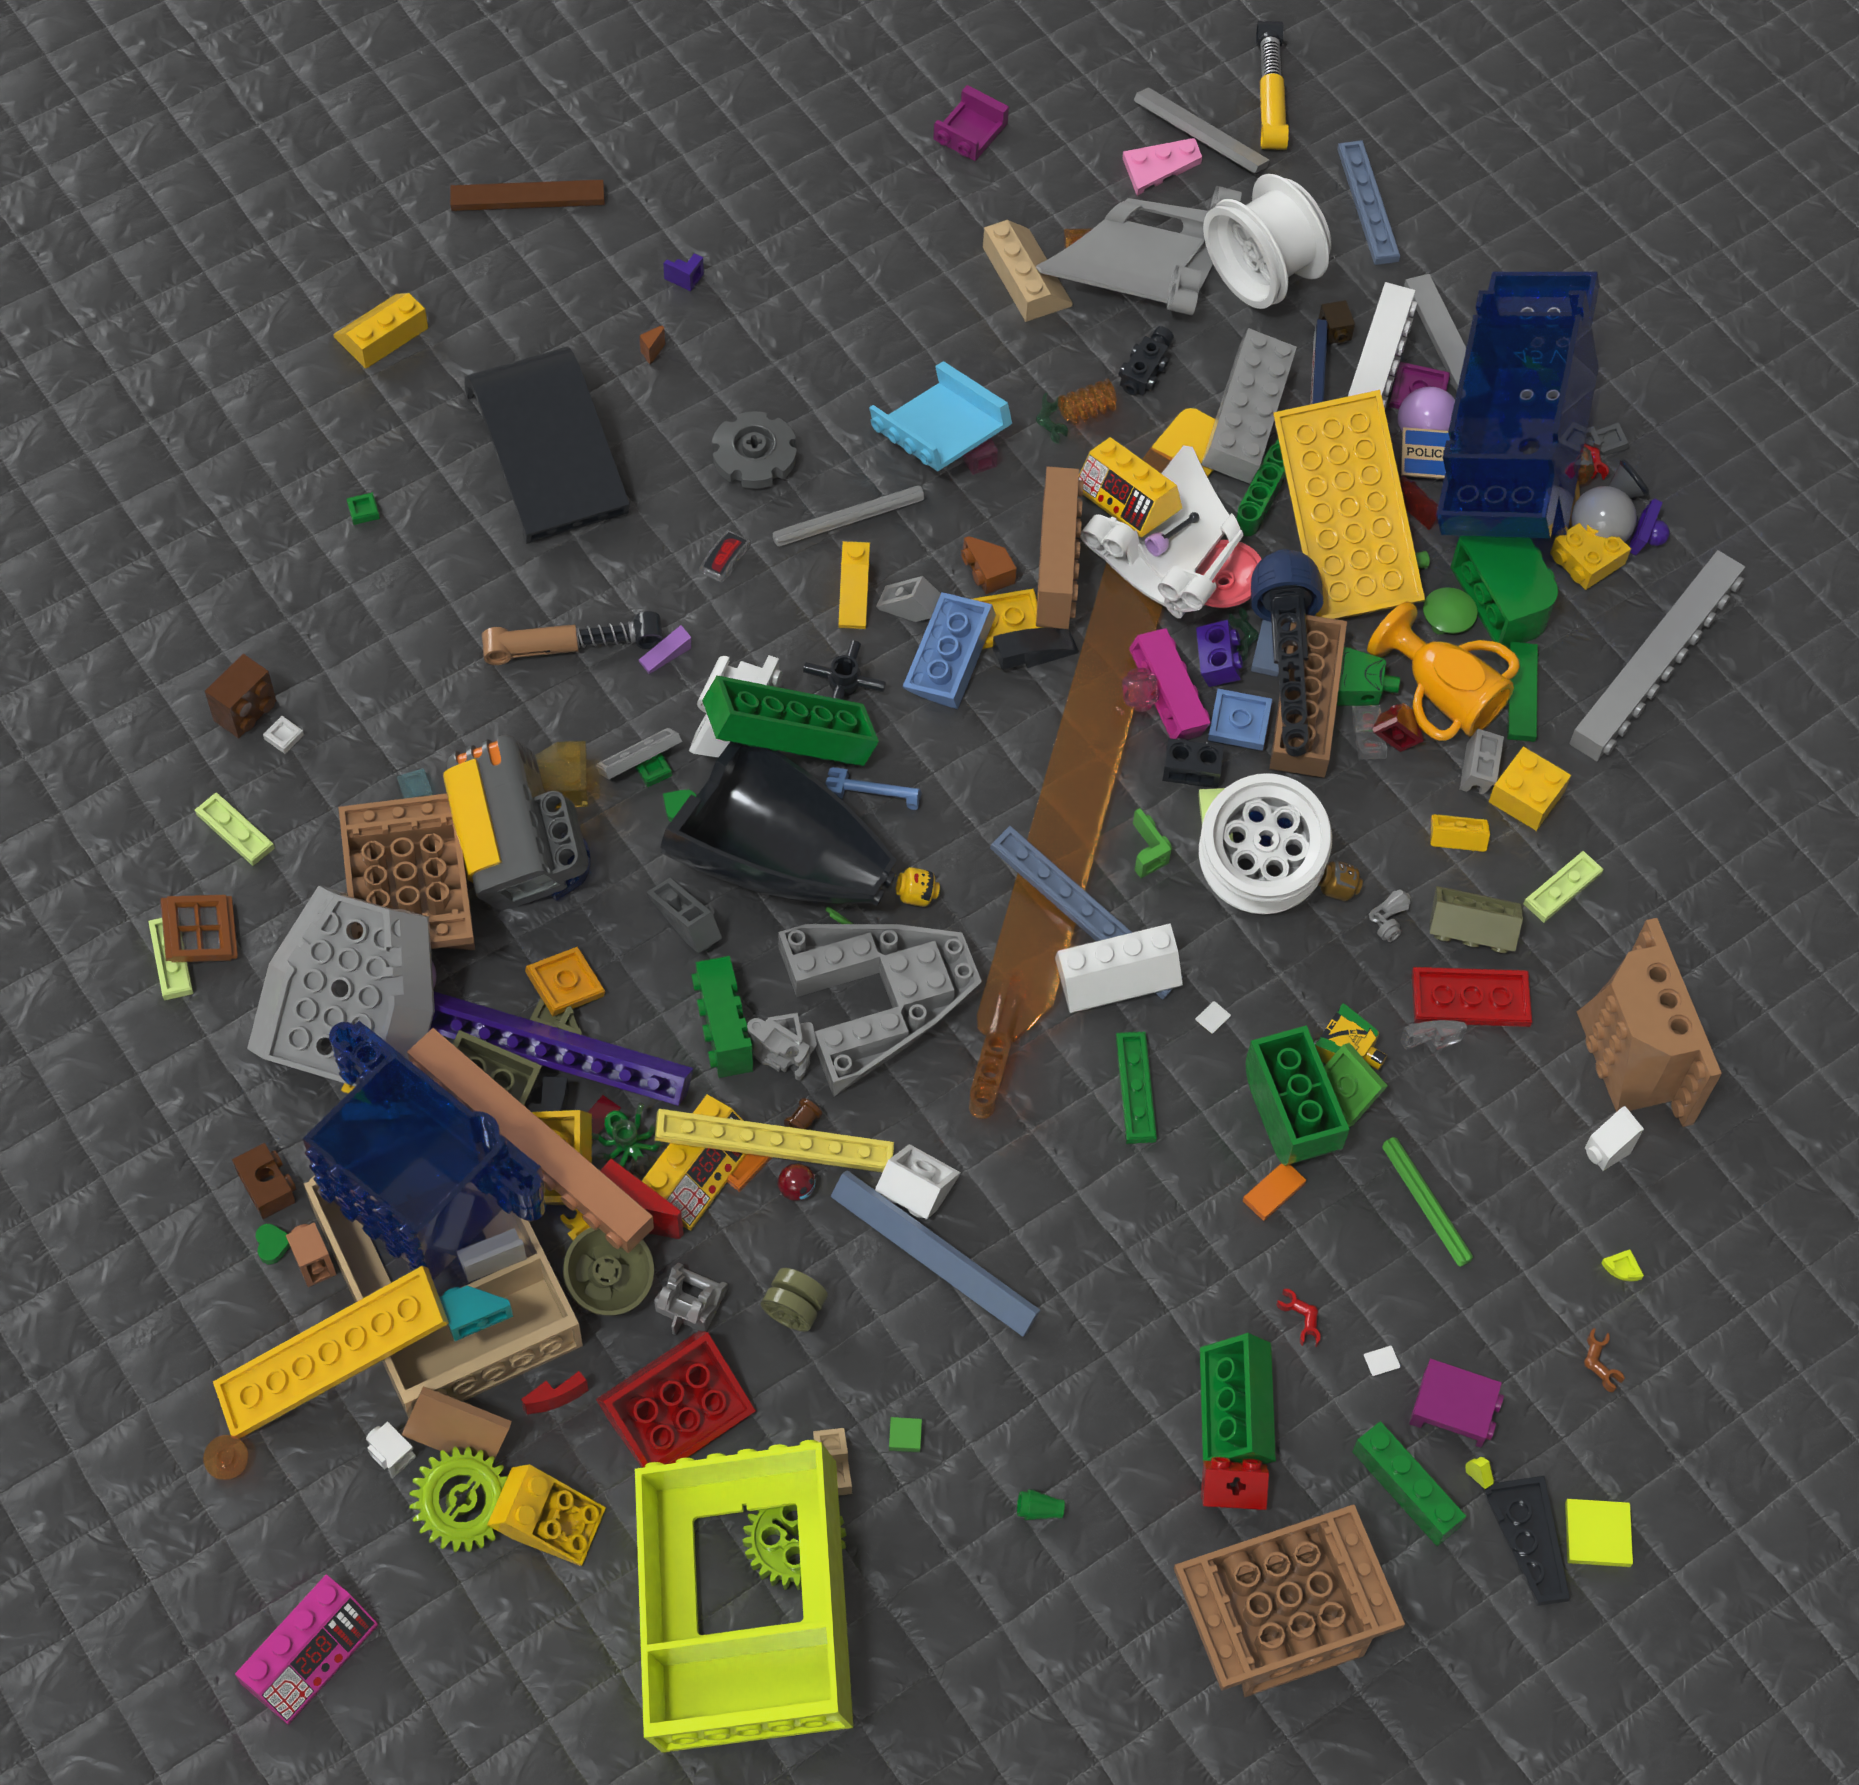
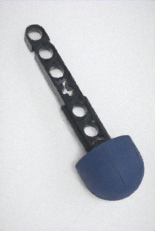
M1282 549L1265 556L1255 567L1251 578L1252 609L1255 614L1272 624L1274 663L1278 664L1283 743L1285 751L1289 755L1298 757L1307 753L1310 746L1304 661L1309 659L1306 615L1314 616L1322 608L1323 589L1318 567L1310 557L1299 551ZM1293 622L1296 624V627L1291 631L1282 629L1285 623ZM1288 645L1298 647L1297 651L1291 654L1285 653L1283 649ZM1295 669V681H1290L1289 670ZM1290 691L1301 693L1300 697L1295 700L1286 698L1287 693ZM1293 714L1302 716V720L1298 723L1287 721L1288 717ZM1297 737L1304 740L1301 746L1292 747L1289 745L1290 740Z

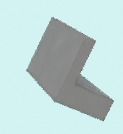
M515 1228L456 1251L468 1282L527 1259L522 1239H519Z

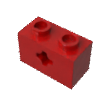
M1213 1457L1211 1461L1203 1460L1201 1486L1203 1506L1266 1510L1269 1471L1266 1464H1262L1257 1459H1244L1243 1463L1230 1462V1459L1224 1457ZM1235 1477H1238L1240 1481L1236 1483L1235 1487H1232L1230 1483L1233 1482Z

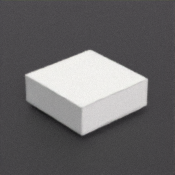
M283 716L263 734L264 740L284 754L304 736L302 729Z

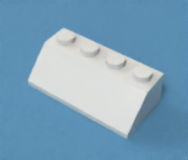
M1171 924L1057 951L1055 957L1070 1013L1183 985L1179 954Z

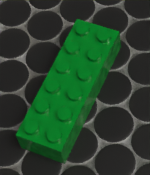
M716 675L702 700L715 738L725 742L731 741L748 746H758L774 751L780 750L797 755H807L824 760L829 759L861 766L865 765L879 742L865 706L861 703Z

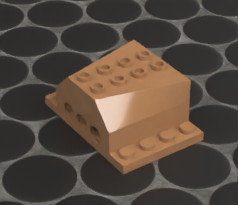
M447 793L338 807L348 896L390 909H403L428 916L431 949L454 948L475 950L463 853L453 824ZM358 922L353 923L351 926L352 936L355 939H359L363 934V927Z
M1657 918L1645 921L1632 951L1628 952L1611 979L1592 1000L1577 1011V1014L1586 1034L1587 1049L1595 1057L1597 1074L1600 1079L1603 1078L1616 1112L1624 1106L1629 1111L1672 1101L1673 1114L1676 1118L1679 1117L1682 1127L1695 1123L1722 1073Z
M1354 1504L1175 1564L1174 1566L1175 1574L1221 1691L1242 1684L1244 1698L1363 1657L1373 1638L1401 1629L1405 1625Z

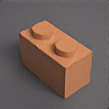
M315 1222L310 1225H299L286 1235L308 1287L336 1275L329 1253Z

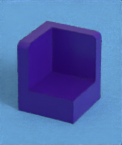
M695 253L687 263L680 259H677L675 262L666 260L663 263L664 279L689 291L694 288L704 275L703 257Z

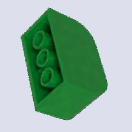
M1496 524L1459 536L1450 568L1464 592L1474 600L1477 606V615L1492 641L1501 643L1509 648L1510 642L1526 643L1541 636L1547 627L1558 595V587L1553 571L1547 568L1542 559L1540 549L1534 546L1529 536L1522 529L1510 524Z
M1307 1025L1251 1040L1246 1057L1247 1080L1279 1161L1286 1166L1342 1150L1350 1129Z

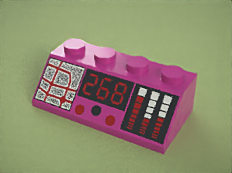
M326 1574L241 1666L235 1675L244 1688L289 1725L375 1630L378 1623L345 1589Z

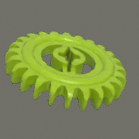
M469 1446L466 1447L463 1455L460 1454L457 1447H453L452 1457H449L444 1450H441V1461L439 1462L435 1458L430 1457L428 1461L432 1469L420 1467L419 1471L425 1478H414L412 1481L420 1487L419 1490H413L409 1493L410 1496L418 1499L417 1502L409 1506V1509L420 1510V1513L413 1518V1522L424 1521L425 1524L419 1533L431 1530L429 1543L440 1537L441 1549H444L449 1542H452L453 1552H457L461 1543H463L466 1551L470 1552L473 1541L476 1542L479 1548H483L484 1536L490 1541L495 1540L493 1528L487 1524L508 1476H499L504 1466L500 1465L493 1468L494 1456L484 1461L483 1450H479L474 1457ZM456 1476L470 1477L467 1484L456 1485L448 1492L445 1502L447 1510L443 1513L439 1504V1492L443 1484ZM474 1482V1486L466 1494L465 1502L468 1505L458 1506L450 1516L449 1514L456 1506L455 1503L457 1501V1497L454 1494L457 1496L461 1495ZM481 1485L485 1494V1505L481 1514L468 1522L454 1521L457 1515L467 1514L475 1507L477 1502L475 1490Z

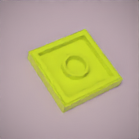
M1567 1499L1565 1502L1567 1563L1631 1567L1633 1555L1630 1503Z

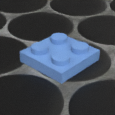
M1218 689L1208 740L1263 751L1272 699Z

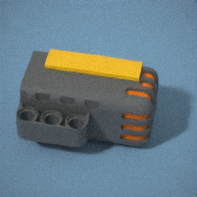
M505 734L499 735L495 742L488 739L483 741L479 748L471 745L466 748L465 753L455 751L449 756L446 761L447 770L443 774L453 824L463 853L466 876L474 884L476 896L498 910L515 908L564 890L567 887L566 880L580 876L587 870L588 856L575 805L560 792L550 791L545 793L537 758L533 751L513 736ZM562 802L561 808L554 812L556 805ZM568 829L567 835L561 839L562 832ZM575 855L574 861L567 865L568 859Z

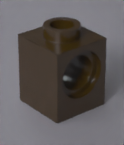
M1347 301L1321 304L1318 319L1326 320L1327 322L1326 344H1341L1351 341L1355 322Z

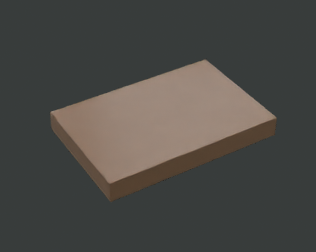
M423 1386L401 1436L439 1451L444 1450L452 1455L453 1447H457L460 1454L463 1455L466 1447L469 1446L474 1457L479 1450H483V1460L486 1461L491 1456L496 1458L512 1421Z

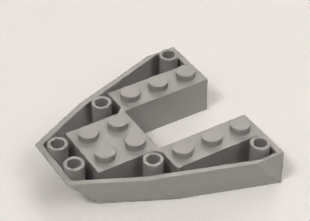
M804 924L778 932L779 950L796 997L880 973L891 1002L892 1009L815 1031L817 1043L815 1049L833 1097L911 1045L982 982L962 932L900 924Z

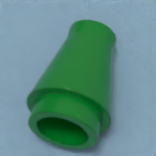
M1028 1489L1027 1492L1020 1491L1017 1500L1018 1517H1024L1025 1521L1063 1518L1065 1509L1063 1499H1057Z

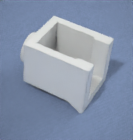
M388 1421L382 1427H375L366 1437L369 1443V1447H367L369 1454L384 1470L388 1467L392 1479L416 1458V1455L412 1452L413 1447Z

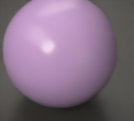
M1422 387L1416 389L1403 400L1398 411V424L1401 431H1403V427L1456 431L1457 434L1460 427L1461 412L1458 403L1451 394L1441 388Z

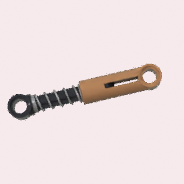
M652 611L637 614L633 621L628 622L627 625H623L620 622L618 626H612L609 623L608 627L598 625L597 628H589L587 626L586 629H579V627L576 628L575 624L515 631H508L502 627H492L482 633L484 660L491 665L505 664L511 658L577 652L580 645L583 648L590 644L596 647L599 643H604L607 646L609 642H616V644H619L620 641L636 642L639 648L652 649L663 640L661 617L658 613Z

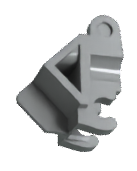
M798 1013L768 1017L766 1021L759 1018L751 1019L748 1022L747 1029L751 1035L752 1056L763 1065H769L778 1072L780 1070L786 1072L790 1065L795 1064L799 1067L795 1071V1079L801 1080L810 1065V1054L817 1046L813 1024L810 1022L799 1023Z
M678 1262L672 1267L667 1285L655 1297L656 1312L673 1319L671 1328L674 1335L677 1334L682 1323L699 1331L707 1332L720 1302L727 1292L729 1284L723 1281L717 1283L684 1268L683 1264ZM683 1281L703 1290L698 1298L683 1292Z

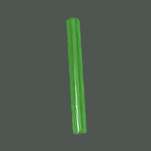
M1396 1137L1386 1140L1382 1146L1383 1150L1458 1266L1461 1267L1468 1264L1472 1260L1473 1255Z

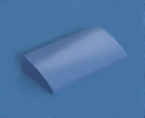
M941 592L903 688L927 700L958 709L996 616L992 604Z

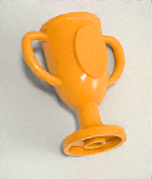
M1405 601L1392 610L1377 627L1368 642V654L1382 658L1393 649H1396L1412 660V671L1418 684L1412 707L1418 726L1431 738L1438 741H1447L1453 738L1460 728L1469 737L1477 729L1484 730L1499 715L1512 695L1514 685L1510 679L1517 674L1520 668L1519 659L1509 648L1494 641L1476 640L1459 646L1447 642L1426 643L1411 629L1417 617V608L1411 602ZM1484 650L1494 652L1508 662L1509 668L1503 674H1500L1469 651ZM1423 695L1453 722L1448 729L1440 730L1427 720L1422 707Z

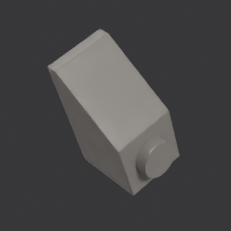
M923 576L886 585L876 607L881 611L918 622L931 619L941 593Z

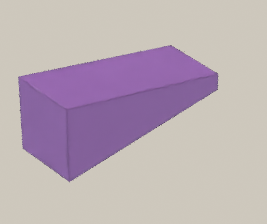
M680 625L641 657L639 663L648 674L654 672L690 650L691 636Z

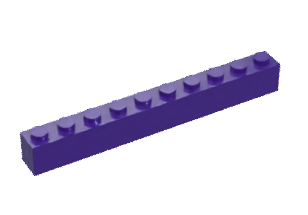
M434 992L435 1012L430 1030L434 1028L442 1036L455 1039L458 1031L461 1030L539 1065L677 1106L680 1105L688 1094L694 1068Z

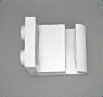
M768 655L763 668L743 661L740 662L738 668L728 666L730 662L729 657H719L697 701L698 708L706 713L702 700L716 675L778 687L782 678V671L779 670V658Z

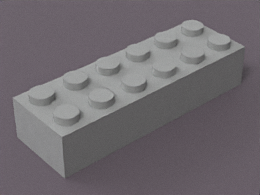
M1250 328L1247 329L1233 363L1201 463L1202 466L1251 484L1264 455L1274 422L1273 412H1277L1297 348L1296 346Z

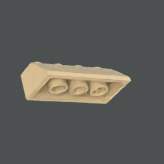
M1009 220L984 227L983 249L1025 322L1072 307L1073 303L1058 277L1040 273L1036 269V266L1046 261L1047 258L1030 229Z

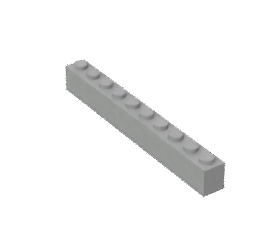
M1719 550L1716 551L1576 727L1569 743L1571 746L1597 762L1604 753L1606 755L1611 753L1617 743L1616 737L1618 735L1622 737L1631 726V722H1629L1633 716L1638 718L1646 706L1644 704L1646 699L1652 700L1660 689L1658 685L1660 681L1666 682L1675 669L1672 667L1675 662L1680 664L1689 651L1686 648L1690 644L1694 646L1703 633L1701 629L1704 626L1710 627L1717 616L1716 610L1718 608L1723 610L1729 602L1731 591L1736 593L1744 582V578L1741 577L1745 569L1744 565Z

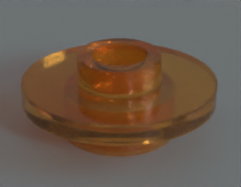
M219 1436L207 1445L203 1456L204 1466L208 1473L217 1479H233L239 1476L247 1466V1447L235 1436Z

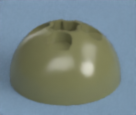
M590 1227L573 1240L565 1254L563 1278L566 1288L577 1304L592 1313L611 1316L628 1312L643 1301L651 1288L654 1277V1263L651 1252L643 1239L629 1253L621 1247L616 1249L605 1238L606 1234L599 1228L594 1230Z

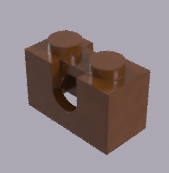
M263 1143L232 1159L236 1172L262 1219L296 1203L292 1193L297 1190L289 1174L283 1176L279 1168L283 1166V1163L276 1150L270 1152L266 1144ZM271 1175L274 1176V1178L269 1181L261 1182L263 1179Z

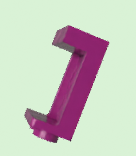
M966 85L962 90L961 102L943 122L937 120L934 123L933 139L941 145L957 151L962 156L976 161L1008 124L1009 106Z
M1430 1358L1424 1371L1409 1425L1421 1428L1425 1422L1475 1439V1446L1481 1448L1486 1439L1491 1441L1494 1434L1496 1422L1491 1420L1493 1412L1499 1413L1504 1395L1499 1393L1502 1382Z

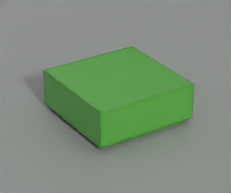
M891 1417L889 1451L920 1452L922 1419Z

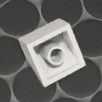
M909 1144L888 1160L875 1191L882 1194L892 1203L904 1206L912 1215L928 1219L938 1210L961 1172Z

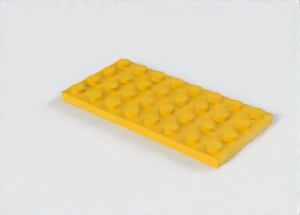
M1376 390L1273 412L1302 553L1314 561L1321 576L1323 605L1315 616L1338 620L1396 608L1405 601L1412 604L1424 602L1425 597L1381 391Z

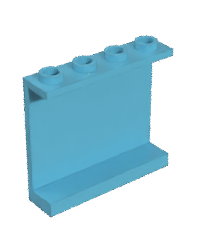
M944 361L935 366L938 384L889 415L874 405L869 407L872 417L870 420L871 425L876 432H881L892 443H897L908 454H913L923 464L929 465L936 471L946 467L1012 424L1008 402Z

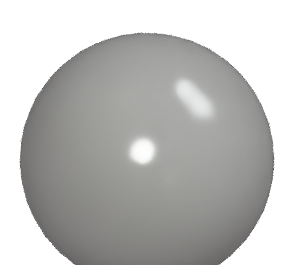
M1599 486L1583 493L1576 501L1571 515L1572 527L1580 523L1587 530V525H1589L1592 529L1599 531L1595 534L1596 536L1603 538L1611 536L1620 537L1624 542L1631 537L1637 521L1636 509L1630 497L1620 489L1611 486Z

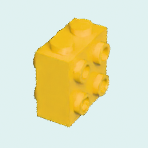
M1578 523L1555 538L1550 555L1557 564L1561 565L1571 575V578L1576 583H1579L1587 590L1625 565L1631 548L1620 537H1599L1595 535L1599 531L1592 529L1589 525H1587L1586 530Z

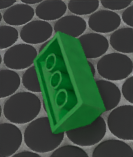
M1246 1333L1200 1347L1203 1460L1211 1461L1213 1457H1224L1230 1459V1462L1243 1463L1244 1459H1257L1262 1464L1275 1462L1271 1343Z

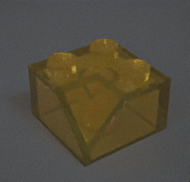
M586 741L556 742L536 754L545 793L557 791L571 800L575 807H588ZM562 802L557 804L555 808H561Z

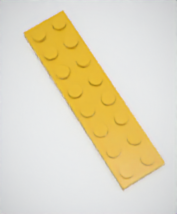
M421 1266L213 1381L231 1437L235 1439L244 1437L449 1324L429 1269Z

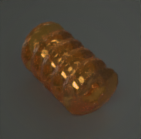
M1107 378L1104 382L1098 381L1095 385H1087L1085 389L1079 388L1076 392H1068L1066 396L1060 395L1058 397V406L1061 415L1066 421L1071 420L1073 425H1078V416H1080L1083 422L1088 421L1087 413L1092 418H1097V409L1102 415L1107 413L1106 406L1111 411H1116V393L1113 384Z

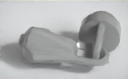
M1400 889L1393 891L1382 904L1372 909L1369 913V919L1380 927L1377 934L1382 940L1392 942L1401 934L1400 924L1395 919L1387 921L1386 918L1409 909L1411 897L1405 891ZM1380 910H1383V911L1385 912V914H1384V915H1381V914L1378 913V912H1379Z

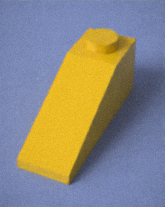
M843 541L839 628L866 629L870 543Z

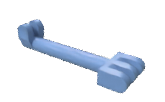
M834 767L829 769L828 775L830 777L826 779V787L840 799H843L845 790L906 798L909 809H918L919 800L922 795L920 789L848 779V769Z

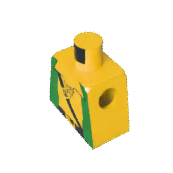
M1342 1003L1315 1044L1320 1059L1325 1064L1346 1043H1350L1363 1059L1377 1070L1382 1067L1387 1058L1385 1053L1374 1048L1379 1036L1378 1030L1344 1003Z

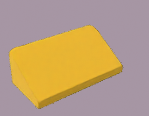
M1436 814L1431 816V846L1482 852L1487 850L1490 836L1488 820Z

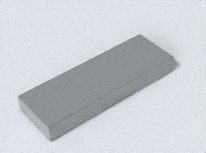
M666 728L597 763L596 767L600 775L611 779L681 743L682 740L679 733Z

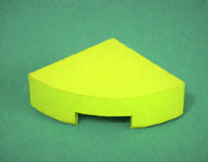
M1630 1249L1604 1258L1601 1262L1611 1275L1624 1281L1642 1280L1644 1276Z
M1479 1457L1466 1463V1473L1484 1489L1494 1484L1490 1462L1487 1459Z

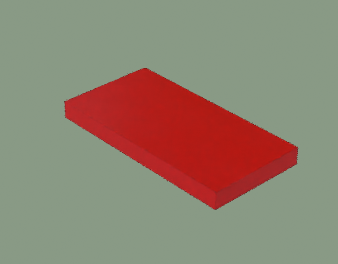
M1413 967L1414 1023L1449 1021L1459 1022L1461 1025L1530 1027L1532 1024L1528 971Z

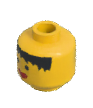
M909 867L904 873L900 872L898 875L896 895H899L900 900L905 904L926 907L932 899H937L940 884L935 881L934 873L929 870Z

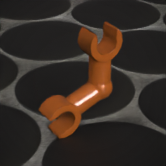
M1594 1328L1587 1337L1590 1347L1584 1365L1602 1379V1385L1607 1391L1614 1392L1616 1386L1610 1382L1609 1378H1615L1619 1383H1622L1625 1378L1620 1371L1615 1369L1609 1370L1599 1361L1601 1350L1607 1345L1610 1336L1607 1333L1603 1342H1598L1594 1338Z

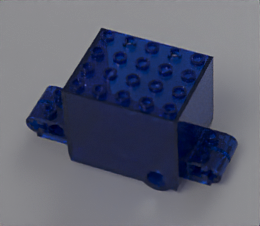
M358 1021L355 1025L349 1022H340L332 1027L329 1039L335 1061L340 1070L339 1075L347 1084L351 1086L356 1084L357 1086L303 1138L306 1148L305 1155L310 1160L311 1164L309 1167L314 1172L315 1177L313 1179L319 1187L317 1191L326 1202L331 1204L334 1201L339 1205L341 1213L349 1221L354 1222L357 1220L363 1225V1231L372 1240L380 1239L385 1243V1249L395 1259L401 1257L409 1263L407 1266L411 1272L421 1266L427 1267L432 1280L457 1257L456 1251L465 1248L501 1210L508 1214L513 1212L519 1218L526 1221L537 1220L544 1214L546 1209L544 1193L546 1191L544 1181L542 1180L541 1166L500 1134L499 1125L491 1115L481 1111L472 1112L361 1021Z

